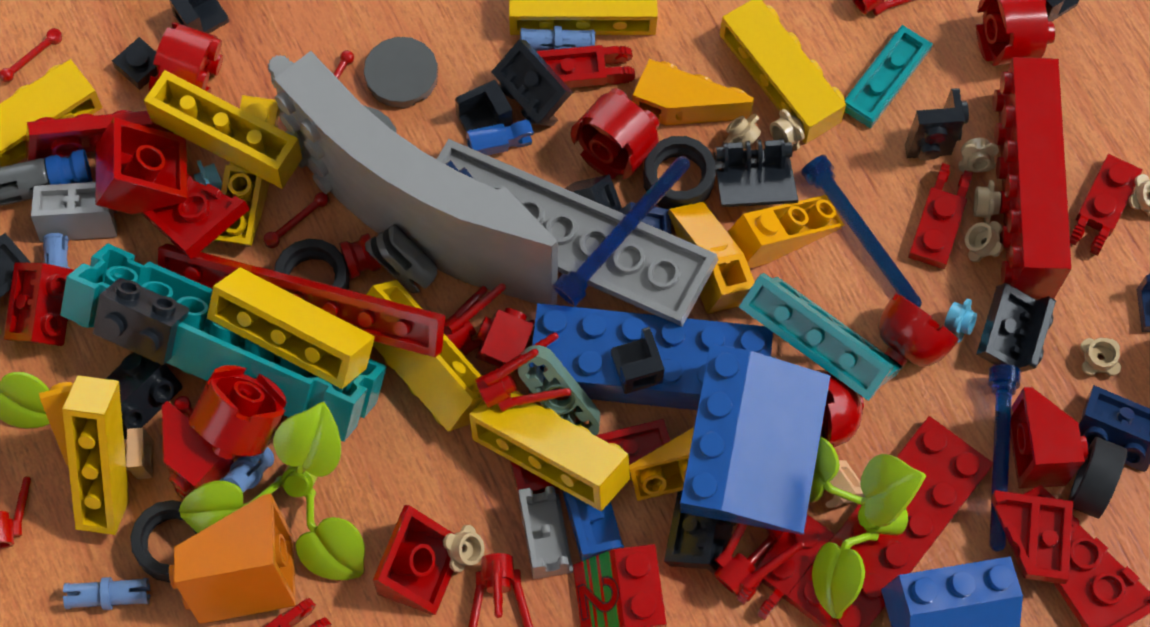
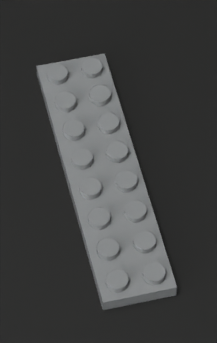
M448 139L437 157V160L444 164L451 160L458 170L465 167L473 179L498 190L504 185L558 241V272L682 327L718 262L716 253Z

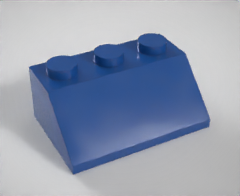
M1011 556L901 574L881 589L892 627H1020L1023 594Z

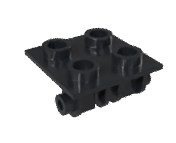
M784 139L765 141V149H762L761 140H757L756 150H751L750 141H745V150H743L742 142H723L722 146L715 147L713 156L721 207L798 203L790 157H792L791 142H784Z

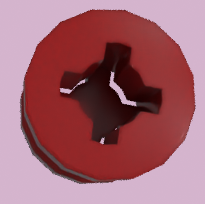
M369 233L361 235L359 241L339 243L351 279L358 278L361 272L366 270L373 272L381 270L380 263L365 249V243L371 239Z

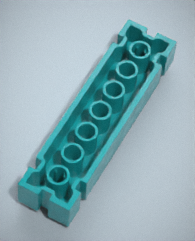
M109 243L91 257L90 266L83 263L66 278L60 315L86 328L94 327L99 295L119 278L134 281L141 287L159 295L170 297L177 303L188 307V317L177 327L172 357L167 362L168 364L208 381L216 368L224 365H236L247 368L244 374L255 379L260 373L273 381L284 393L287 401L284 407V416L288 418L308 410L320 402H325L337 424L342 442H345L356 429L360 417L365 418L377 404L387 368L386 365L369 358L367 369L341 389L207 319L213 289L152 262H147L145 265L135 262L134 254Z

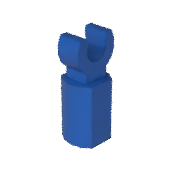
M522 120L507 127L502 123L466 131V142L469 148L485 155L506 152L512 146L525 147L531 145V135H534L530 120Z

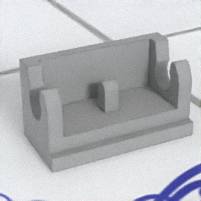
M96 182L40 185L33 188L31 218L40 242H43V236L50 233H61L63 236H68L69 240L117 237V224L114 213H118V211L95 205Z
M547 486L545 492L533 494L530 488L519 490V504L533 580L573 573L559 494L555 493L553 486Z

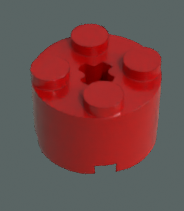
M980 0L977 13L983 12V24H976V34L979 49L985 61H993L992 66L1010 65L1013 57L1042 58L1047 44H1051L1055 40V26L1052 21H1048L1045 7L1046 0Z
M172 22V28L168 27L158 46L153 65L157 66V72L159 73L158 78L150 76L149 91H151L164 70L210 93L211 87L207 86L210 75L217 76L223 62V55L219 54L222 40L218 39L215 35Z
M613 88L609 93L601 95L572 126L570 135L574 145L579 141L584 149L580 156L590 167L603 176L610 174L611 179H614L617 175H622V180H625L633 174L658 144L659 138L656 129L660 123L656 115L651 111L642 110L637 104L629 100L622 90Z
M224 365L214 370L188 420L189 425L207 442L213 445V452L224 459H233L236 455L255 456L262 454L284 416V407L287 403L282 390L269 378L260 373L256 379L244 374L247 368L236 365Z

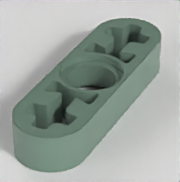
M540 345L526 348L521 355L532 349H537L539 352L536 357L518 368L519 377L532 393L550 391L554 388L571 389V396L565 400L551 399L540 401L543 407L554 410L561 418L576 426L581 425L587 428L593 435H598L601 418L599 409L555 354L547 347ZM533 362L537 366L530 367V363ZM544 364V372L538 366ZM576 416H577L581 421L575 422Z

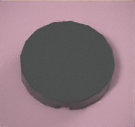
M394 37L382 41L371 50L365 60L364 77L368 89L379 102L390 107L407 108L413 106L414 102H418L422 98L424 101L431 95L437 85L438 64L434 53L424 43L410 37Z

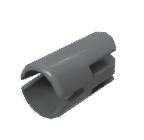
M44 158L0 167V206L33 199L34 186L50 185Z
M395 224L389 230L382 231L377 237H373L365 243L366 251L411 293L420 292L414 281L426 289L437 275V265Z

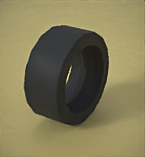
M671 136L659 141L644 162L643 181L649 198L664 209L705 202L709 198L716 176L715 160L710 150L700 141L687 136ZM672 157H684L692 160L701 169L702 178L699 185L688 191H674L666 188L657 178V169L660 163Z
M305 239L294 242L282 251L275 263L274 271L290 275L293 268L303 261L310 259L326 261L332 266L335 273L332 286L349 290L350 277L344 256L334 245L324 240Z
M1099 437L1093 439L1088 448V458L1079 468L1071 488L1068 500L1073 501V509L1098 519L1103 515L1124 468L1127 457L1126 448Z
M179 501L158 502L144 510L135 521L130 536L132 553L142 569L156 580L169 583V565L160 563L151 556L148 550V538L153 529L162 522L171 519L183 520L179 512L182 502Z

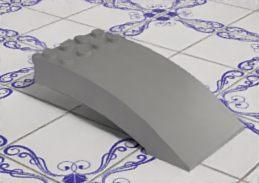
M312 51L295 63L289 61V58H286V56H281V54L269 60L268 70L271 73V82L277 90V95L274 98L278 104V109H280L279 117L287 129L286 133L299 140L303 159L298 166L301 168L307 166L313 172L312 178L322 192L325 194L331 192L339 202L378 234L384 230H389L395 224L437 265V269L467 284L478 287L485 286L491 291L500 283H504L506 289L501 294L535 304H557L558 241L504 185L498 190L454 170L421 151L391 130L364 107Z

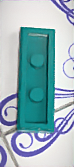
M902 25L845 98V113L871 129L931 51L933 43Z

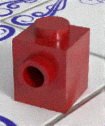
M505 308V311L498 309L492 318L485 316L476 336L482 342L475 358L500 368L524 351L534 324L526 321L527 316L511 308Z

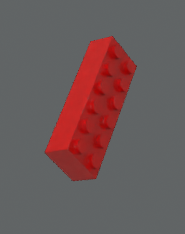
M1013 57L1007 72L1003 71L1001 74L1000 89H995L993 94V111L999 112V123L995 125L994 142L996 145H1000L1001 157H998L996 162V178L1002 179L1003 191H999L1001 193L999 214H1004V225H1002V232L1000 233V243L1003 244V248L1006 250V261H1003L1001 266L1002 284L1007 283L1032 298L1041 299L1050 296L1054 299L1072 269L1059 59Z

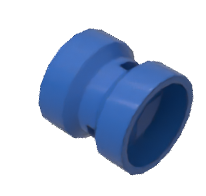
M84 149L72 151L69 158L58 155L45 157L50 185L93 182L89 161Z

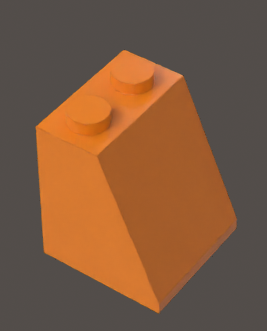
M271 493L260 496L174 547V564L169 565L170 583L173 589L179 590L185 609H191L199 624L296 606L293 535Z

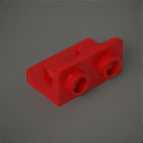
M15 262L4 340L42 343L54 346L64 345L68 319L60 314L66 278L74 271L73 269L46 263Z

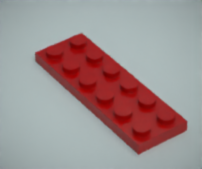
M928 416L897 456V458L926 475L918 492L906 507L908 513L906 529L897 536L879 534L877 541L868 540L853 545L850 548L860 554L865 567L864 583L855 601L844 611L841 619L831 617L822 607L815 594L812 581L813 564L787 595L786 601L820 627H870L886 606L881 589L898 575L913 571L994 463L935 419ZM858 505L830 542L836 543L841 547L844 540L866 533V530L860 525L858 520V513L862 505Z

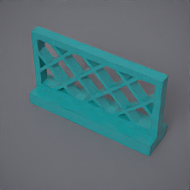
M765 273L760 274L739 305V308L868 401L873 398L882 385L897 376L902 369L900 364L778 276L771 278Z

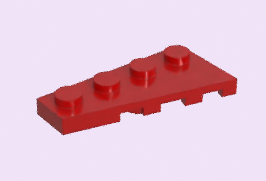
M120 110L113 114L95 116L86 113L77 115L74 118L63 119L43 117L36 121L27 122L26 162L40 158L45 159V157L53 155L69 158L72 151L84 149L86 153H96V144L114 117L168 133H175L152 122L148 111L132 112L130 110Z
M187 174V199L184 203L141 212V214L191 260L250 209L245 200L236 196L231 198L223 194L219 188L210 184L205 186L194 181Z
M1042 485L1024 493L1026 495L1056 499ZM1073 515L1069 580L1066 584L1054 583V585L1081 626L1129 627L1150 615V591L1138 581L1140 578L1128 566L1124 568L1107 551L1109 548L1097 537L1094 539L1079 525L1080 521Z

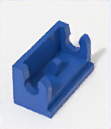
M562 490L581 561L613 549L624 548L611 501L602 511H599Z

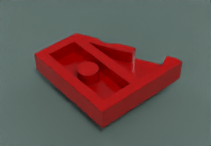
M995 490L991 501L1025 579L1066 584L1069 580L1073 501Z

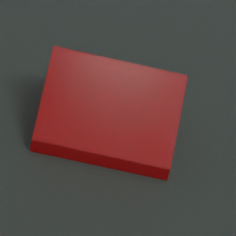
M404 505L373 578L377 595L422 612L436 615L453 574V570L449 565L451 559L447 549L444 548L443 541L447 534L454 533L412 506Z

